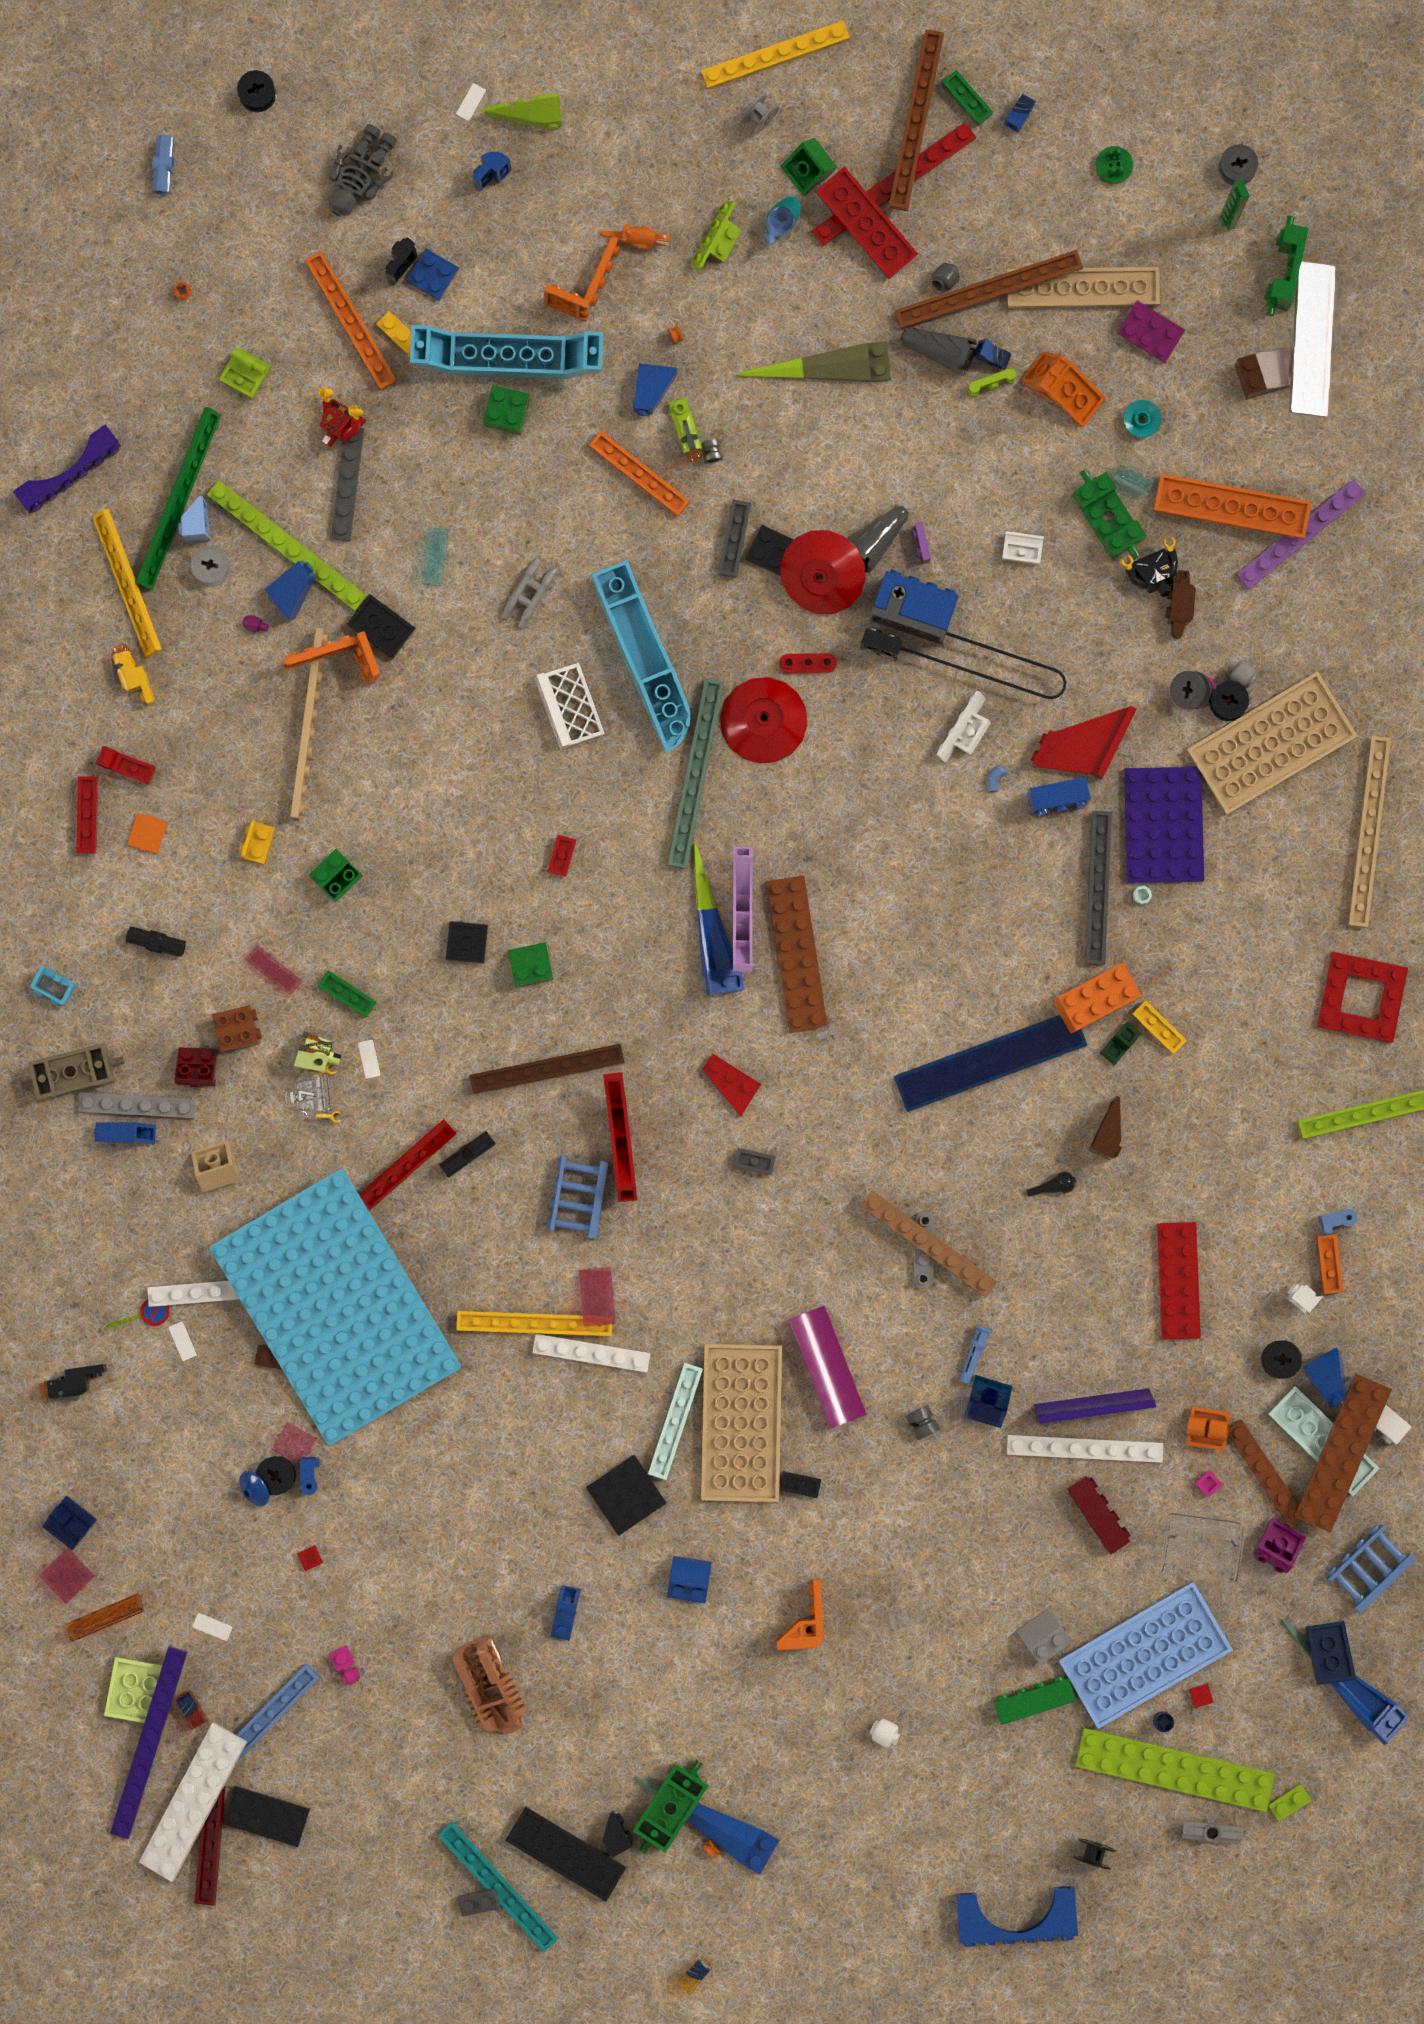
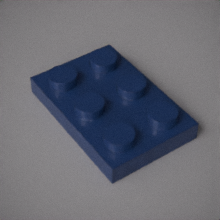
M1340 1621L1305 1627L1316 1685L1355 1680L1356 1675L1345 1622Z

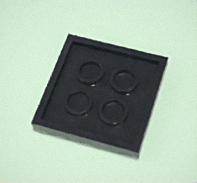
M635 1455L586 1487L618 1536L667 1503Z

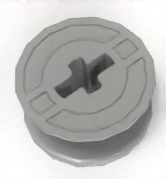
M766 93L759 96L748 107L740 120V123H745L752 119L757 124L753 131L754 135L760 133L772 121L779 110V105H776L771 110L763 105L767 97Z
M216 546L200 548L191 559L192 573L205 586L214 587L221 585L230 575V561L223 550ZM213 562L214 566H215V567H218V568H213V567H211L210 570H209L208 567L205 566L204 564L211 565V563Z

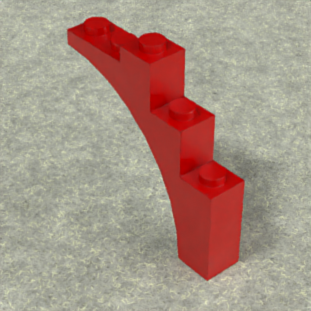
M623 1073L603 1074L618 1203L638 1200Z

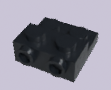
M408 237L397 241L391 249L393 250L391 252L393 260L385 267L387 280L393 286L418 258L417 249L414 247L415 243Z

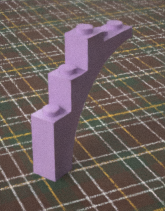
M733 847V971L739 972L753 971V847Z

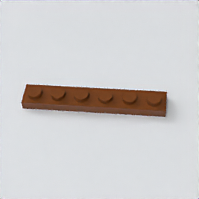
M1240 1420L1229 1427L1228 1436L1289 1528H1293L1302 1522V1520L1294 1517L1298 1503L1244 1422Z

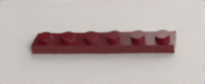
M226 1786L222 1788L200 1831L194 1904L216 1905Z

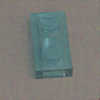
M1120 465L1114 476V480L1118 481L1119 484L1128 486L1136 492L1147 496L1155 482L1123 465Z

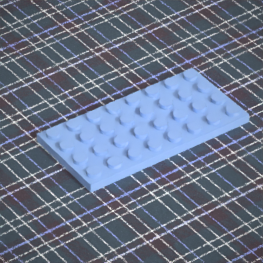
M1191 1582L1065 1655L1058 1661L1097 1729L1230 1653L1233 1649L1194 1582Z

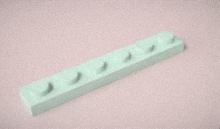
M684 1363L648 1472L649 1475L667 1480L703 1371L702 1368Z

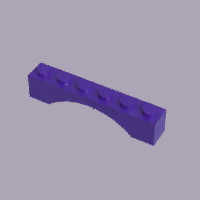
M105 424L90 435L83 454L67 471L49 479L28 480L15 489L13 493L28 513H34L42 508L41 504L45 501L55 499L59 491L70 488L73 485V481L78 477L79 479L85 477L89 473L88 470L93 466L95 468L100 466L104 462L103 459L108 455H115L121 445Z

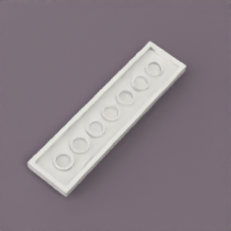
M216 1723L211 1724L139 1863L171 1882L175 1880L247 1741Z

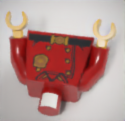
M322 387L318 391L319 397L324 399L322 401L323 416L320 427L327 431L322 442L329 447H332L337 439L348 443L351 438L359 434L360 428L366 422L361 417L363 410L361 408L358 409V405H350L348 408L335 399L331 400L330 398L334 394L333 390Z

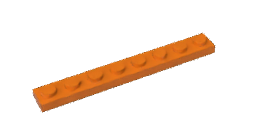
M322 251L305 259L306 264L380 391L397 382Z

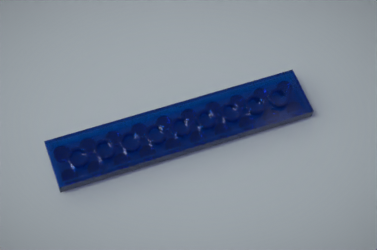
M1058 1015L893 1077L906 1112H910L1088 1045L1082 1029L1070 1034L1063 1019Z

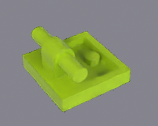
M238 347L236 350H232L230 354L232 358L220 376L219 381L253 400L272 367Z

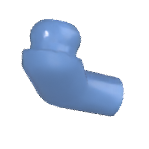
M997 765L988 774V792L998 791L997 780L1007 774L1005 766Z

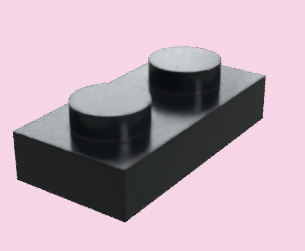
M783 1471L779 1490L818 1498L821 1479Z

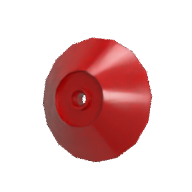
M811 530L796 537L785 549L780 564L781 580L789 597L802 609L816 614H836L849 608L861 595L866 581L865 563L857 547L845 536L830 530ZM818 573L823 575L822 579L818 578Z
M770 677L752 678L736 686L725 699L720 715L722 734L729 747L743 759L759 764L778 762L791 755L803 741L808 725L806 707L798 692L787 683ZM762 715H766L768 719L766 721H762L760 717Z

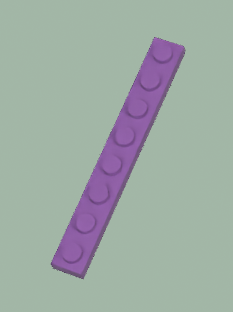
M1353 479L1309 515L1304 540L1283 536L1236 575L1237 578L1249 590L1365 496L1366 493Z

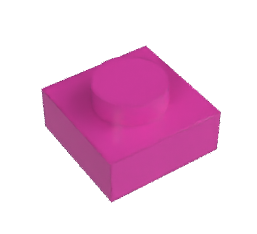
M1210 1470L1195 1482L1208 1498L1223 1485Z

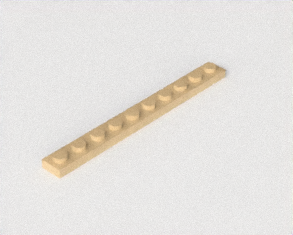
M316 628L314 649L322 647L321 644L328 642V635L325 634L324 629ZM325 658L311 662L290 816L296 820H300V816L304 815L305 804H302L303 796H307L308 785H305V779L309 778L310 766H307L308 759L312 758L313 747H310V742L315 738V729L312 727L313 721H317L318 710H315L316 702L320 701V691L317 690L318 683H322L323 672H320L321 665H324Z
M1371 736L1348 926L1368 928L1391 738Z

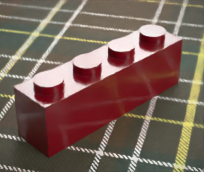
M1084 1476L1066 1489L1108 1553L1112 1555L1130 1543L1128 1537L1131 1535L1125 1526L1120 1527L1117 1522L1120 1519L1115 1511L1112 1510L1110 1512L1106 1506L1109 1502L1103 1493L1099 1495L1095 1489L1098 1486L1094 1479Z

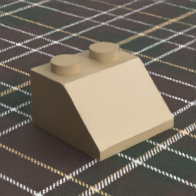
M228 1140L191 1152L195 1176L202 1193L239 1181L238 1170Z

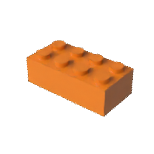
M1123 962L1058 996L1053 1000V1003L1070 1034H1073L1137 1000L1142 995Z

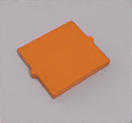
M137 813L127 845L139 848L142 852L145 850L158 854L168 822L156 819L153 815L149 817Z

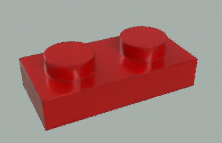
M562 835L557 836L548 868L549 873L563 877L567 876L576 839Z

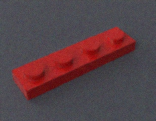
M78 776L77 854H97L98 777Z

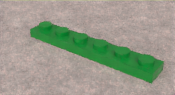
M1242 178L1234 182L1221 211V224L1223 227L1226 226L1228 231L1236 227L1250 196Z

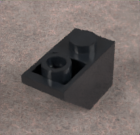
M614 1810L610 1812L602 1839L611 1858L633 1846L632 1841H634L630 1831H625L622 1826L625 1822L621 1814H616Z

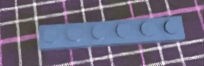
M307 1664L237 1734L238 1737L247 1741L238 1761L320 1678Z

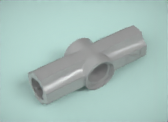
M1182 1821L1181 1838L1241 1844L1242 1827ZM1212 1827L1215 1828L1216 1835L1208 1837L1207 1830Z

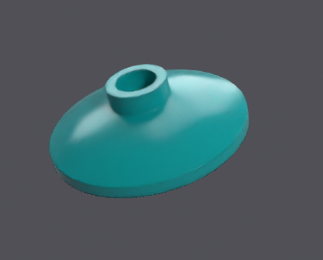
M1137 400L1126 408L1123 421L1128 432L1136 437L1144 438L1157 432L1161 425L1162 416L1159 408L1153 402ZM1140 417L1145 418V422L1140 423L1138 419Z

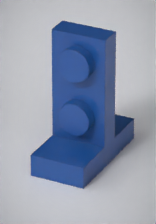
M562 1585L557 1601L551 1637L570 1641L581 1589Z

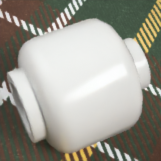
M884 1718L880 1721L876 1720L870 1730L872 1741L885 1748L890 1747L892 1744L896 1745L900 1738L898 1726Z

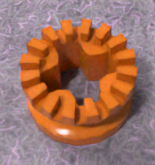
M183 281L176 283L173 289L175 296L179 300H187L192 293L189 284ZM186 287L187 294L183 293L180 295L178 289Z
M677 325L673 329H668L674 344H677L679 340H684Z
M710 1839L708 1844L702 1845L713 1859L716 1854L721 1853L717 1846L714 1847L715 1844Z

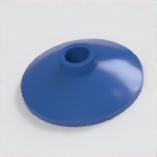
M251 1471L242 1473L239 1478V1484L243 1495L256 1506L262 1507L266 1505L269 1501V1492L263 1480Z

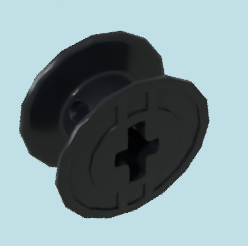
M258 70L249 71L242 75L238 81L237 92L240 102L249 111L263 112L274 104L277 95L276 88L271 77L265 72ZM255 89L259 90L258 94H255Z
M1222 682L1212 692L1209 700L1210 710L1220 720L1234 721L1240 718L1247 710L1250 701L1249 694L1245 687L1238 682ZM1230 697L1232 698L1231 702L1234 703L1228 705L1226 704L1227 700L1224 699H1228Z
M1286 1340L1274 1341L1268 1344L1262 1352V1367L1271 1377L1288 1379L1300 1370L1302 1354L1292 1342ZM1281 1354H1283V1358L1289 1359V1363L1282 1362V1365H1280V1361H1274V1357H1281Z
M272 1456L264 1459L256 1470V1474L265 1483L269 1495L286 1493L292 1488L296 1479V1471L293 1464L281 1456ZM269 1470H272L273 1472L278 1471V1476L281 1479H283L282 1482L278 1479L273 1480V1475L269 1472Z
M1078 1838L1079 1841L1087 1844L1083 1857L1073 1856V1858L1096 1867L1111 1870L1109 1866L1102 1862L1105 1852H1116L1115 1849L1091 1840Z

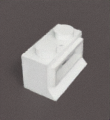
M1298 1283L1296 1285L1293 1284L1287 1291L1289 1294L1287 1299L1303 1313L1306 1311L1310 1313L1323 1298V1296H1315L1316 1293L1307 1285H1299Z

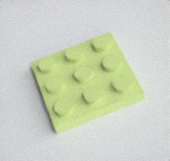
M115 1657L104 1716L145 1723L162 1665Z

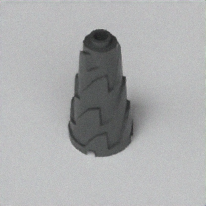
M914 327L907 330L904 329L900 338L905 347L925 355V357L961 376L966 375L963 370L968 371L973 360L975 349L971 348V345H977V341L970 337L965 338L930 332Z
M895 506L849 540L857 547L865 563V573L868 572L869 574L875 568L883 554L892 544L893 539L899 533L901 527L907 521L909 513L903 506Z

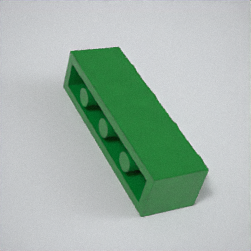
M1063 1675L1052 1678L1053 1682L1045 1684V1681L1034 1684L1032 1689L1027 1690L1024 1687L1015 1690L1016 1694L1008 1696L1005 1693L997 1696V1700L993 1702L1000 1724L1004 1725L1075 1702L1076 1699L1069 1678H1064Z

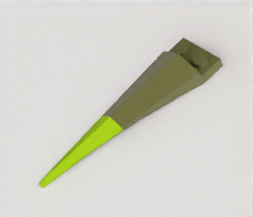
M887 341L863 343L739 372L737 375L739 377L809 378L861 382L891 380Z

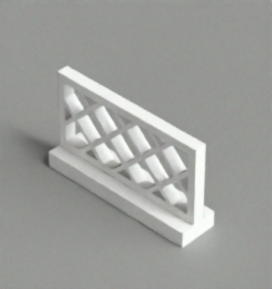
M579 663L536 675L535 682L560 750L605 734ZM577 670L578 678L576 682L566 677L568 671ZM557 676L561 678L559 687L551 685L548 677ZM564 680L574 685L571 693L560 689ZM576 686L584 690L585 695L583 699L572 695ZM558 692L568 696L565 705L557 702L556 696ZM570 698L580 702L577 711L566 707ZM582 704L590 707L591 714L589 717L579 713ZM564 710L575 714L571 723L563 719L562 714ZM577 716L587 720L583 729L573 725ZM591 722L597 725L599 732L591 734L585 731L588 723ZM571 727L581 732L580 737L572 741L569 736Z

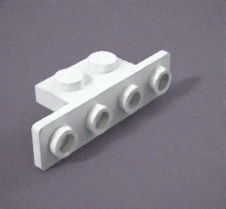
M976 691L970 697L967 707L960 713L957 723L950 729L945 742L940 745L937 756L946 763L956 747L971 755L991 724L988 719L977 714L986 700L981 692Z

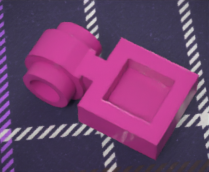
M347 1645L329 1654L337 1672L344 1669V1673L341 1676L346 1685H351L358 1681L357 1679L360 1678L356 1667H350V1665L356 1662Z

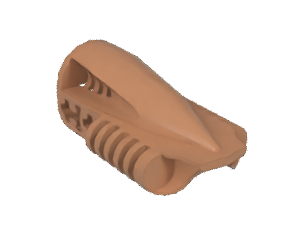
M485 1635L457 1649L452 1656L453 1663L465 1687L462 1689V1693L467 1694L465 1699L469 1701L468 1706L472 1707V1713H476L474 1719L478 1720L476 1723L479 1729L487 1732L497 1731L501 1734L513 1733L523 1727L521 1716L527 1712L525 1704H521L523 1703L522 1698H518L520 1693L516 1691V1685H512L514 1680L509 1679L511 1677L510 1672L505 1673L502 1667L499 1653L492 1641L491 1635Z

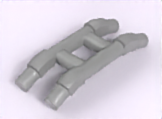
M537 558L527 568L501 615L502 618L508 620L517 601L525 605L527 608L518 623V627L522 629L525 628L543 594L557 574V570L551 568L541 584L531 579L541 563ZM527 585L537 590L532 600L521 595Z

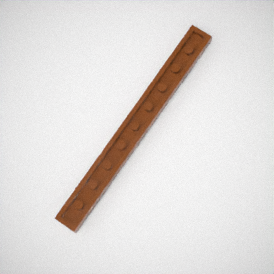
M925 29L889 203L890 209L908 211L944 32Z
M1074 250L895 310L902 330L1082 270L1083 266L1078 251Z

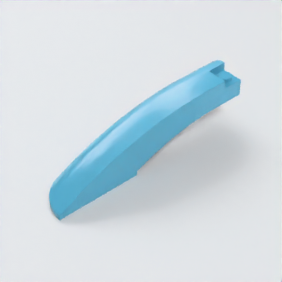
M628 560L590 574L630 676L667 753L676 748L685 738L690 725V709L674 667L667 656L641 596Z

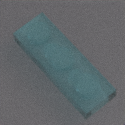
M429 527L422 579L423 585L442 587L449 529Z

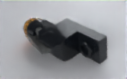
M106 1364L65 1369L66 1378L61 1376L40 1383L42 1399L77 1401L80 1395L90 1390L88 1374H90L91 1378L101 1377L102 1372H107Z

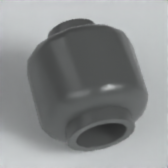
M942 263L932 273V284L939 291L951 290L960 279L959 270L954 264Z

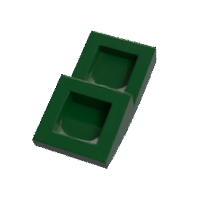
M1126 1021L1100 1054L1115 1065L1141 1033Z

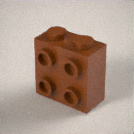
M250 1005L212 1014L220 1052L225 1053L260 1044L259 1039H262L260 1028H256L255 1021L258 1020L255 1009L252 1010Z

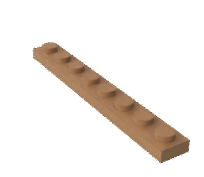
M873 1190L861 1204L862 1208L985 1298H987L997 1284L995 1279Z

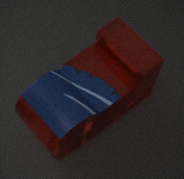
M190 1690L176 1697V1702L191 1730L209 1720Z

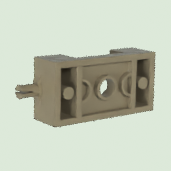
M102 1043L28 1062L32 1079L21 1082V1085H24L22 1086L23 1090L34 1087L37 1100L44 1101L60 1097L59 1095L115 1083L114 1066L125 1064L123 1056L112 1059L107 1045ZM70 1066L76 1069V1074L73 1077L66 1075V1069Z

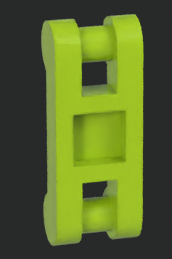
M1007 369L973 381L969 385L968 394L976 397L981 390L987 388L988 390L996 389L999 387V384L1004 382L1012 384L1015 381L1016 371L1014 369Z

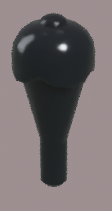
M1060 1172L1058 1176L1046 1183L1027 1189V1195L1030 1197L1041 1193L1055 1192L1066 1194L1074 1189L1076 1179L1069 1172Z

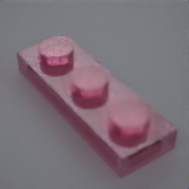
M258 945L245 959L290 996L302 983L300 978Z

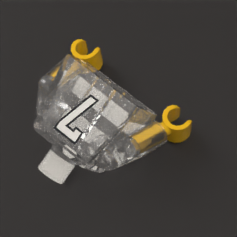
M329 1063L323 1072L311 1069L306 1070L299 1077L298 1081L293 1083V1092L285 1094L287 1104L294 1103L295 1110H301L302 1115L313 1121H328L331 1119L333 1122H340L341 1120L336 1121L333 1119L335 1113L341 1114L339 1111L329 1114L332 1109L328 1075L334 1076L337 1071L330 1072L328 1068L335 1065Z

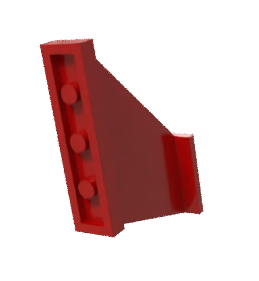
M1130 705L1127 708L1055 732L1049 730L1048 734L1043 733L1039 741L1042 746L1039 751L1035 750L1031 761H1033L1032 767L1090 774L1103 779L1137 708Z

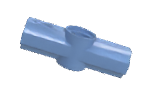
M157 135L156 155L153 156L152 165L154 173L152 189L153 193L166 195L170 193L171 174H173L174 170L173 136Z

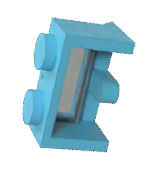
M40 966L30 985L34 989L33 993L40 997L45 995L51 998L50 1002L59 1007L61 1004L67 1005L78 984L45 966Z

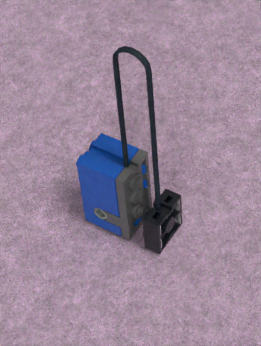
M895 570L885 572L870 621L941 645L945 635L1054 671L1062 677L1063 688L1057 695L1047 696L902 647L903 640H900L898 635L891 633L885 635L881 633L880 629L874 627L866 628L861 642V650L894 661L897 660L900 650L1045 699H1055L1063 694L1067 682L1063 673L1058 669L947 632L959 597L956 591L945 588V590L937 588L938 585L927 582V584L919 582L920 579L913 576L908 578L901 576V573Z

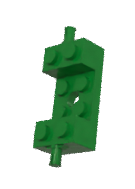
M1291 215L1287 216L1284 229H1280L1275 244L1278 245L1277 252L1290 254L1286 265L1290 268L1287 269L1283 280L1274 278L1272 284L1269 283L1268 288H1266L1264 300H1267V316H1274L1275 308L1288 311L1294 300L1309 228L1293 225L1295 217Z
M1087 469L1082 470L1079 474L1085 483L1076 489L1072 496L1109 556L1113 560L1122 553L1129 551L1133 560L1140 557L1141 555L1135 546L1144 541L1147 535L1138 521L1132 519L1115 491L1116 486L1107 471L1098 477L1091 478ZM1110 512L1113 514L1114 520L1106 522L1103 515Z
M697 1759L690 1769L684 1768L675 1762L649 1806L635 1824L633 1832L645 1839L638 1849L642 1853L646 1854L651 1844L666 1853L708 1788L709 1784L697 1774L703 1765L701 1762L698 1764L699 1761ZM667 1803H674L676 1805L674 1813L669 1814L665 1811Z

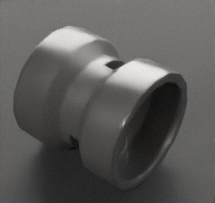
M712 439L701 443L702 450L705 452L703 456L705 463L718 462L723 459L722 453L719 450L721 446L720 440Z

